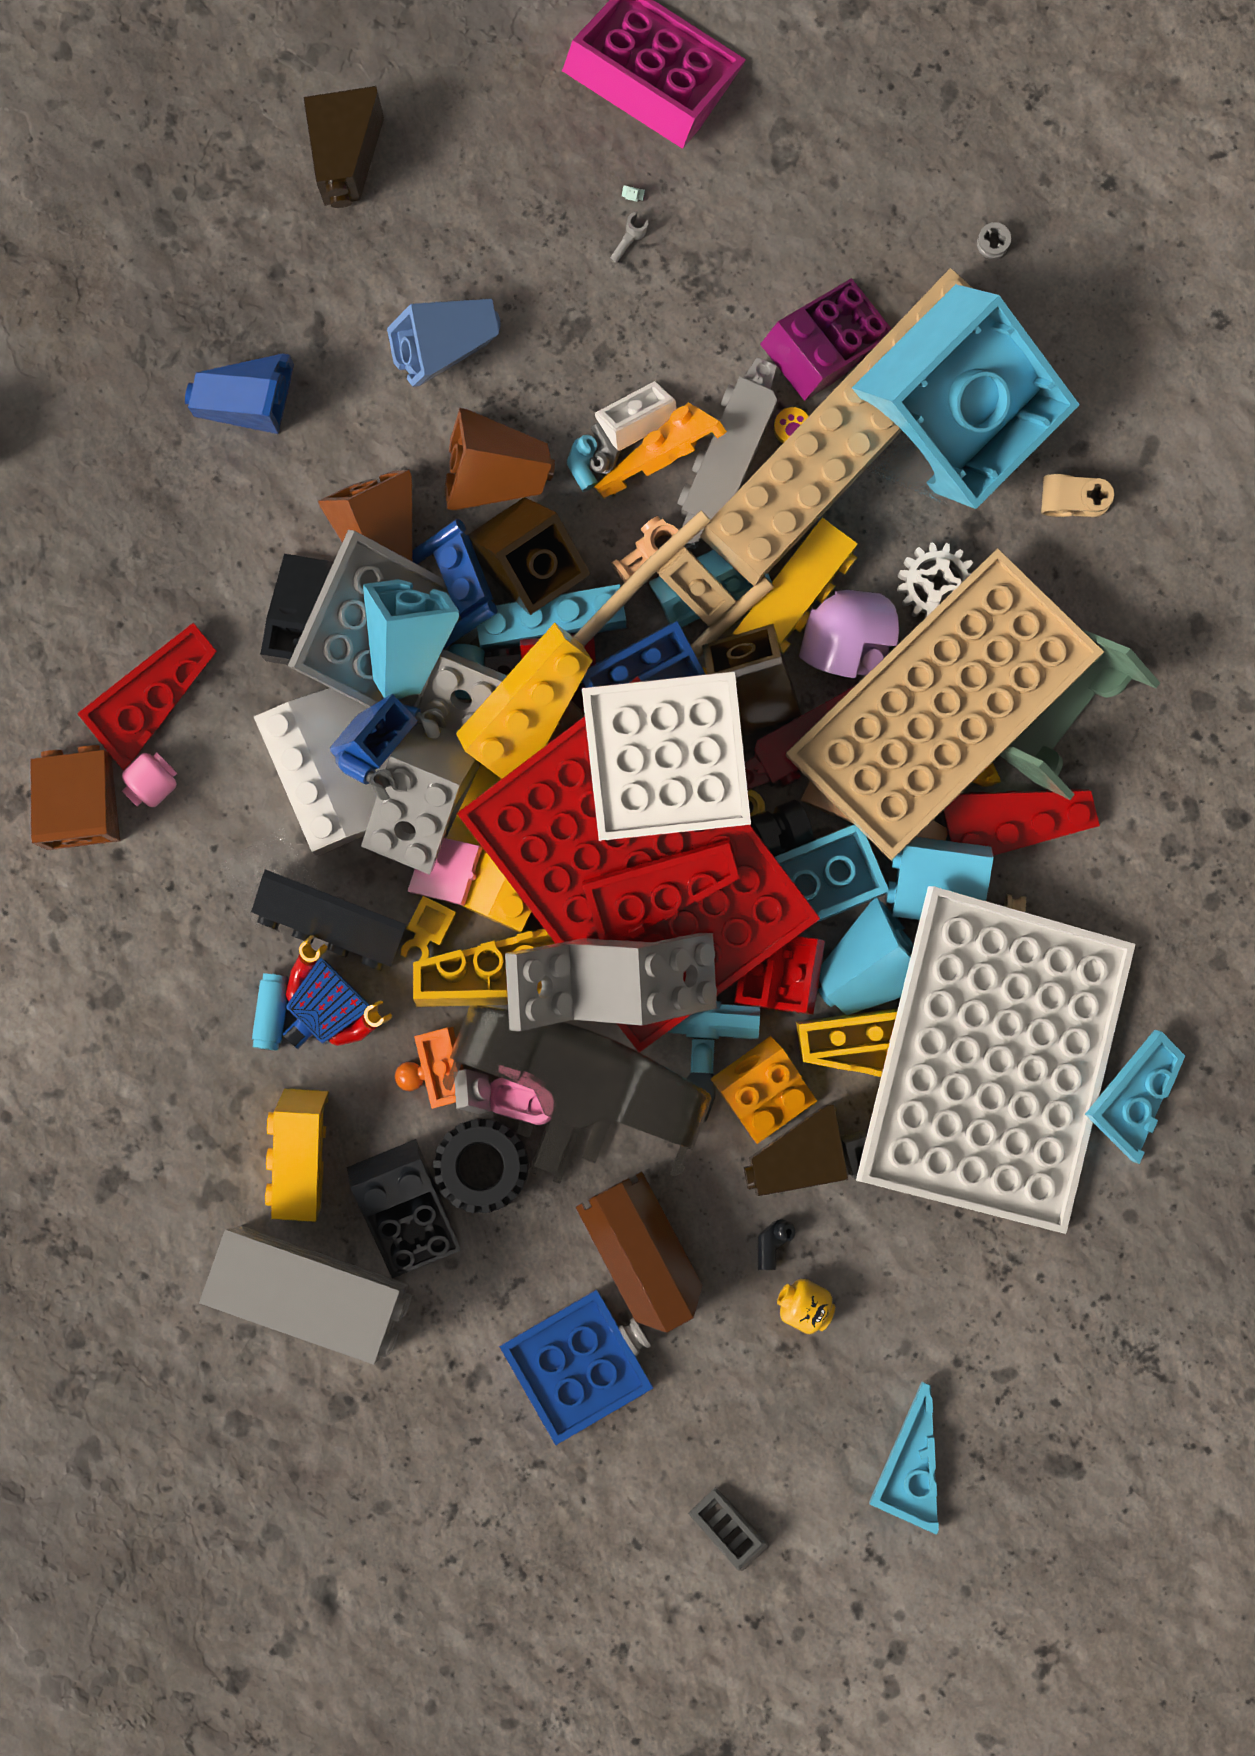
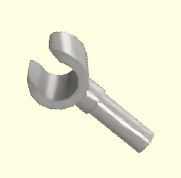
M633 212L628 216L626 233L610 257L615 263L619 261L634 240L642 239L647 233L648 220H646L641 228L632 226L637 212Z

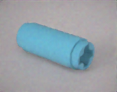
M263 973L259 985L252 1033L254 1048L279 1050V1044L282 1042L287 1005L286 990L289 980L287 976Z

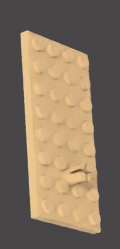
M997 548L786 753V757L892 861L1103 655L1104 651Z

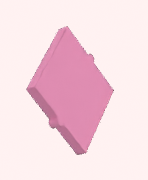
M444 838L430 875L414 869L408 892L464 906L472 880L477 878L475 870L482 847Z

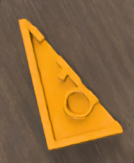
M688 402L686 405L673 411L668 421L659 429L650 432L643 439L640 446L594 487L601 497L605 499L607 496L627 488L625 480L641 470H643L646 476H649L673 463L677 458L695 451L698 439L713 432L716 438H719L727 431L719 420Z

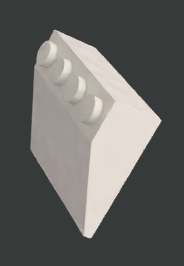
M331 688L286 702L254 716L309 847L316 856L363 837L377 797L371 783L365 785L343 773L336 764V757L330 751L331 745L351 721L369 707ZM389 757L380 768L375 770L376 772L386 769Z

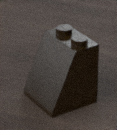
M376 86L304 97L316 183L324 206L331 205L333 208H344L350 206L353 201L361 199L384 121Z
M526 497L520 499L468 534L482 568L529 615H532L591 575L558 514Z
M774 624L702 645L707 674L735 671L742 736L753 734L758 729L773 724H787L794 718L801 716L796 693Z
M827 1105L820 1107L749 1157L750 1166L743 1167L747 1189H755L757 1196L848 1180L835 1106Z

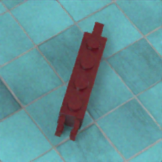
M854 687L757 740L753 754L754 757L745 763L747 790L749 791L768 783L771 787L780 783L783 788L801 778L800 770L786 757V753Z

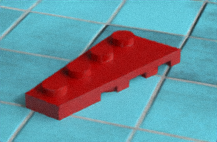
M193 622L77 714L124 771L136 758L217 651Z
M1070 789L1075 794L1071 800L1051 790L962 793L942 811L949 841L989 846L992 848L993 856L1100 826L1092 791L1089 789Z
M729 839L587 879L582 881V885L599 940L626 941L646 932L647 928L663 919L671 918L684 907L693 902L701 901L740 879Z

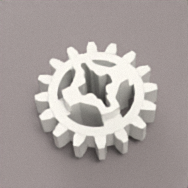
M930 543L928 553H925L918 547L914 552L916 560L910 557L905 559L904 565L909 571H899L898 578L904 580L905 583L898 586L897 592L907 593V597L903 600L902 605L909 606L913 604L915 607L912 613L913 617L923 612L926 618L940 604L941 600L948 597L972 574H968V570L973 562L972 560L965 562L960 560L963 554L961 549L953 555L949 553L950 544L946 543L942 551H937L936 545ZM936 560L935 565L930 569L917 570L924 563ZM949 565H952L957 570L960 578L954 577ZM935 576L941 577V584L943 586L940 591L933 589L934 583L931 581H933ZM914 588L921 590L926 598L925 602L918 597Z

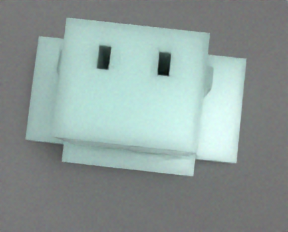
M623 186L622 197L637 202L638 200L643 201L645 190Z

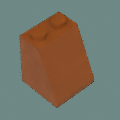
M99 745L78 747V753L66 755L63 754V750L41 752V758L31 759V839L33 844L46 850H55L120 841L112 758L107 751L100 750Z

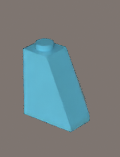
M397 579L363 584L372 674L376 686L384 698L391 694L397 699H402L408 695L420 694L459 618V610L446 592L432 589L430 594L413 590V583Z
M877 897L868 904L821 965L819 981L822 987L818 989L819 993L827 1005L830 1007L836 1005L846 1015L901 998L914 944L903 931L905 927L898 917H894L892 911Z

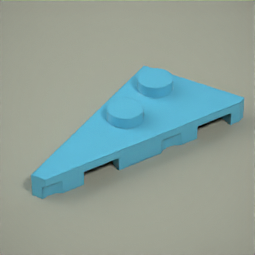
M922 1381L869 1504L937 1535L939 1522L937 1519V1484L935 1479L933 1400L931 1397V1385Z

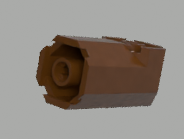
M641 1171L635 1174L638 1182L632 1184L630 1179L627 1178L590 1198L588 1201L591 1207L586 1209L582 1202L576 1206V1209L635 1321L667 1333L694 1318L703 1285L644 1173Z

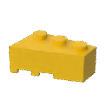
M898 1008L796 1021L801 1060L806 1063L881 1077Z
M284 1088L274 1112L268 1113L267 1134L273 1135V1148L267 1149L266 1170H272V1183H267L265 1205L271 1206V1219L316 1222L321 1210L324 1169L322 1146L323 1138H326V1126H323V1112L325 1104L328 1103L329 1091Z

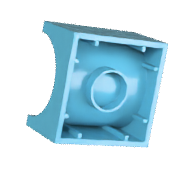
M957 284L852 387L860 399L870 403L890 418L922 452L934 471V475L926 482L931 490L938 495L977 509L1080 405L999 295Z

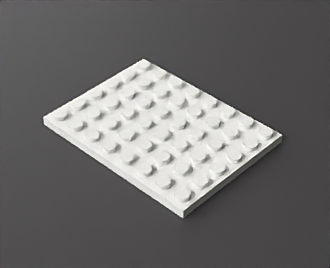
M928 886L856 1181L1066 1234L1093 1124L1085 1113L1100 1095L1135 944L938 887Z

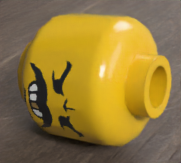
M802 1278L795 1281L792 1285L786 1284L777 1299V1304L780 1305L782 1321L806 1334H814L818 1330H825L832 1321L836 1308L835 1304L832 1303L833 1298L828 1290L808 1279Z

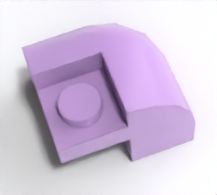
M853 590L835 591V595L826 599L816 610L812 608L806 623L799 657L809 665L831 674L856 678L857 674L867 675L888 655L890 646H897L899 622L895 606L880 593Z

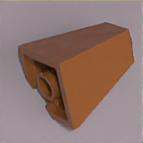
M459 408L449 446L451 473L446 474L444 487L447 509L459 510L542 494L546 480H552L555 470V460L550 457L548 443L468 409Z
M396 470L379 476L381 483H378L377 480L365 483L359 482L318 501L322 511L342 542L347 531L354 530L412 562V476L409 470Z

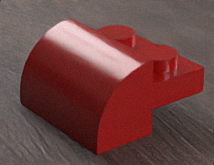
M795 937L738 979L735 1003L776 1011L814 1015L825 941L806 937Z

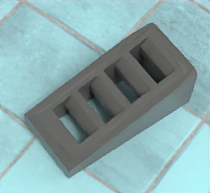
M716 1487L688 1513L738 1571L746 1569L769 1546L760 1533ZM719 1503L723 1508L707 1522L703 1516ZM729 1514L732 1520L718 1533L714 1527ZM739 1526L743 1532L728 1544L725 1539ZM750 1538L754 1543L739 1556L735 1551Z

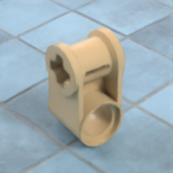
M1051 474L1043 477L1041 509L1043 515L1053 517H1100L1106 513L1113 502L1114 489L1105 479L1074 477L1063 474ZM1092 491H1098V496L1104 498L1099 505H1094L1093 499L1089 498Z

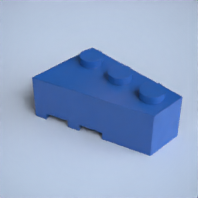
M678 621L589 667L578 687L582 693V688L629 683L637 676L642 681L706 674Z

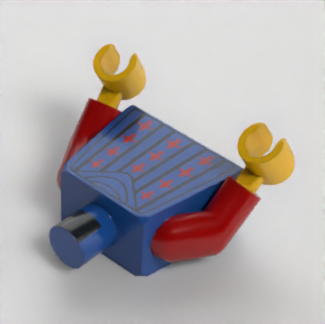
M310 935L299 947L300 955L291 969L286 990V997L289 1001L286 1008L297 1020L282 1035L296 1049H299L312 1035L325 1045L330 1042L332 1045L341 1046L362 1041L378 1026L391 1020L392 1014L381 1017L378 1013V1006L383 1001L380 1000L370 1005L326 960L320 958L317 961L327 951V945L323 944L318 951L314 950L311 946V940L314 936Z

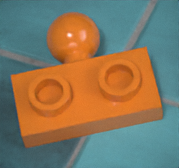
M447 1027L414 1036L421 1066L415 1062L402 1063L395 1072L396 1084L402 1090L414 1091L425 1080L432 1109L456 1103L454 1072L464 1069L454 1028Z

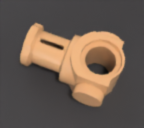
M658 516L654 517L641 528L644 536L635 542L636 549L622 560L618 561L616 559L611 562L616 573L624 583L658 550L655 545L658 537L665 535L672 537L679 531L674 525L666 523L664 519H660Z

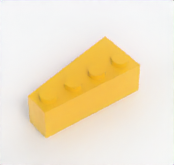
M554 623L458 730L456 735L465 752L502 779L545 747L593 661L583 645L558 624Z

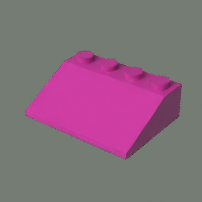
M609 0L572 40L562 72L683 149L701 128L743 67L746 59L654 0Z

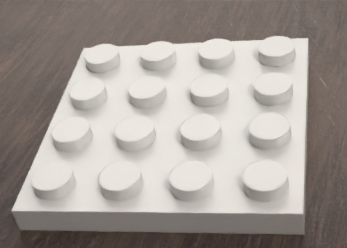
M735 671L582 688L599 841L751 825Z

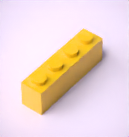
M822 517L773 580L774 588L753 606L732 636L774 624L784 655L791 645L787 641L788 637L795 629L801 632L806 627L810 615L809 610L818 600L820 603H823L836 587L831 583L839 571L845 575L858 557L853 554L857 543Z

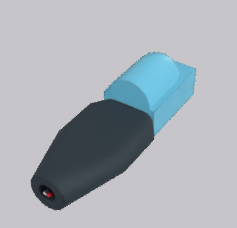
M692 1039L691 1071L686 1079V1099L692 1121L706 1122L715 1100L716 1086L711 1081V1078L714 1076V1040Z

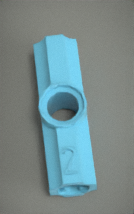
M716 1001V1009L691 1014L667 1033L686 1034V1037L719 1039V1036L758 1039L760 1007L723 1005L720 1001Z

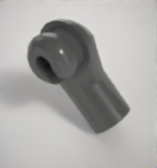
M597 422L591 427V430L599 443V447L595 456L591 457L590 465L593 471L607 474L615 468L621 450L618 451L613 446L605 431Z

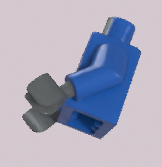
M391 694L359 713L331 745L330 751L336 757V764L343 773L365 785L371 783L378 798L388 800L390 797L385 788L392 786L398 789V785L390 771L383 769L376 772L375 770L382 766L413 726L423 724L428 738L440 737L439 727L446 728L447 726L439 709H429L421 713L420 708L402 704Z

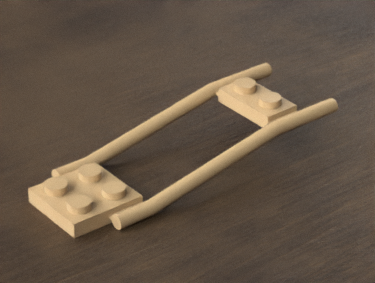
M701 510L650 556L573 637L584 647L650 577L657 572L677 595L709 626L691 645L697 659H699L704 654L702 645L716 641L770 592L774 586L764 576L736 601L726 588L684 547L711 522L710 518ZM572 700L568 704L547 744L585 716V713Z

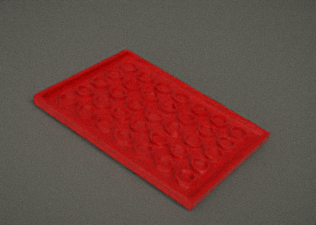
M637 676L629 683L642 682V680ZM585 716L457 812V815L556 944L583 938L599 939L582 881L729 839L740 879L699 902L691 903L679 910V913L671 918L663 919L647 928L646 932L639 936L626 940L657 942L697 933H713L717 995L820 919V916L751 825L599 841ZM684 971V973H683V981H684V982H685V979H686V971ZM690 1015L647 1025L616 1024L638 1053H640Z

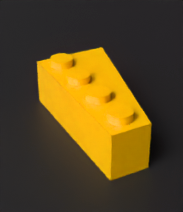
M545 929L534 932L531 930L496 942L494 940L470 949L457 950L413 962V1000L416 1007L508 1005L505 953L556 943ZM541 981L537 985L538 994H540L542 989Z

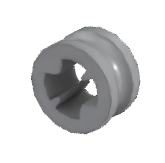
M998 222L986 224L981 229L977 239L979 253L988 259L1002 257L1007 252L1011 243L1009 229ZM991 233L998 234V240L1003 242V246L998 243L996 249L990 248V241L984 240V237L986 236L989 239Z
M632 1318L628 1326L620 1325L619 1330L636 1356L639 1354L641 1347L649 1348L651 1343L640 1324Z

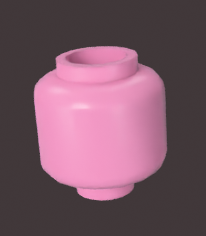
M157 752L153 756L149 753H143L123 771L122 780L126 787L122 792L137 807L142 802L149 807H156L176 788L174 776L177 772Z

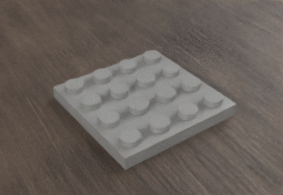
M348 530L288 667L367 707L373 706L384 699L373 680L363 584L400 579L413 583V590L430 594L432 589H436L449 595L443 578L354 530ZM429 677L420 694L408 695L398 700L402 704L420 708Z

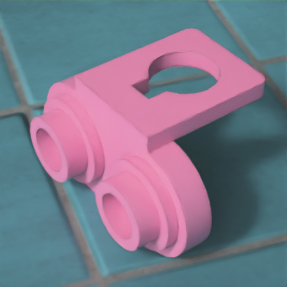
M498 1065L497 1071L507 1078L496 1079L490 1084L491 1111L500 1116L534 1125H542L549 1122L556 1113L557 1100L554 1094L545 1088L547 1083L531 1073Z

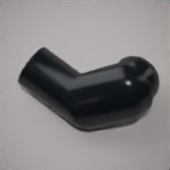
M783 1219L773 1221L758 1235V1270H776V1250L787 1241H791L796 1234L795 1227L791 1222Z

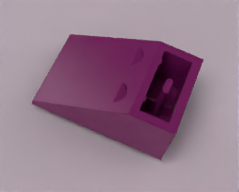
M851 278L779 320L760 345L805 401L830 386L858 365L892 329Z

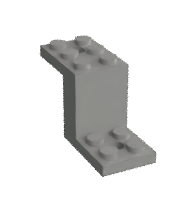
M444 649L442 650L430 674L420 709L421 713L429 709H439L443 714L447 727H439L440 737L428 738L423 724L413 726L391 753L386 770L391 772L398 785V789L392 786L385 788L390 797L388 800H381L378 796L376 797L361 847L430 875L435 866L453 809L480 766V762L465 752L456 733L507 675ZM455 690L466 691L471 696L472 702L463 703L459 701L455 696ZM399 822H409L414 826L416 833L409 834L404 832L400 828Z
M697 933L657 942L583 938L505 953L509 1030L524 1031L569 1020L647 1025L716 1009L717 989L715 983L713 933ZM684 971H686V979H685V982L683 981V973H684ZM541 981L542 989L540 994H538L537 985Z

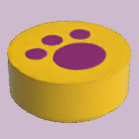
M789 407L780 411L774 422L776 438L781 443H784L809 417L807 413L796 407Z

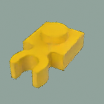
M422 896L406 928L415 933V936L402 946L401 956L406 958L411 948L418 947L422 951V956L419 960L429 958L430 950L428 946L430 942L441 946L457 912Z

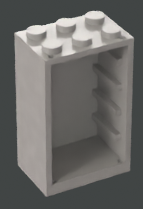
M237 1226L225 1229L199 1303L374 1365L382 1357L386 1358L390 1352H393L400 1333L394 1327L396 1321L399 1322L406 1315L412 1295L406 1293L409 1287L407 1283L253 1229Z

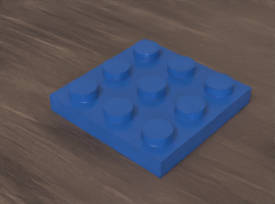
M598 1289L499 1346L555 1446L653 1389V1385L622 1336L618 1324Z

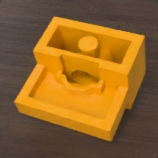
M771 1036L711 1078L713 1084L756 1144L817 1102L783 1048Z

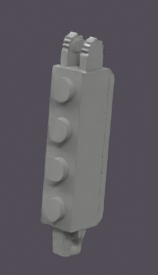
M756 358L745 377L739 376L735 387L728 385L721 405L726 408L721 420L717 419L727 432L719 438H716L713 432L709 433L706 438L710 439L711 443L707 452L705 453L700 450L692 468V471L696 472L697 475L692 486L685 484L677 503L683 506L681 509V517L685 519L683 526L701 510L711 520L742 487L776 409L777 399L774 391L771 390L776 365ZM703 529L684 547L694 550L698 548V545L701 544L700 541L703 540L700 538Z

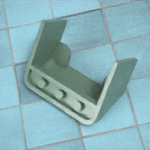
M1084 629L1081 630L1104 651L1103 655L999 755L1036 784L1069 800L1075 794L1058 777L1063 766V760L1053 748L1093 696L1098 694L1108 698L1118 695L1125 690L1132 679L1153 688H1157L1160 684L1159 680L1130 648Z

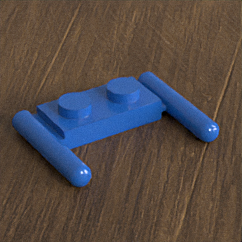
M460 519L454 520L412 550V562L417 565L434 554L449 596L459 610V616H461V620L455 624L443 649L498 612L497 607L491 601L493 597L468 535H465L466 527Z

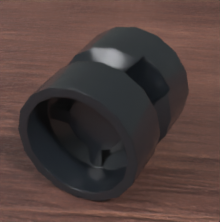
M795 799L776 806L773 814L766 810L750 816L752 828L774 857L785 853V848L791 851L813 842V831L809 818L802 805Z

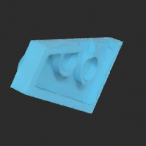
M1157 1030L1151 1033L1085 1113L1132 1162L1140 1164L1144 1155V1151L1141 1149L1149 1132L1153 1133L1158 1122L1155 1116L1163 1098L1169 1096L1185 1058V1055L1163 1032Z

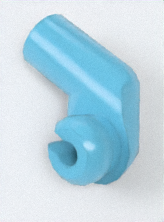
M583 435L577 438L571 447L567 459V466L582 492L590 490L598 483L589 468L591 457L594 456L597 449V442L591 435Z

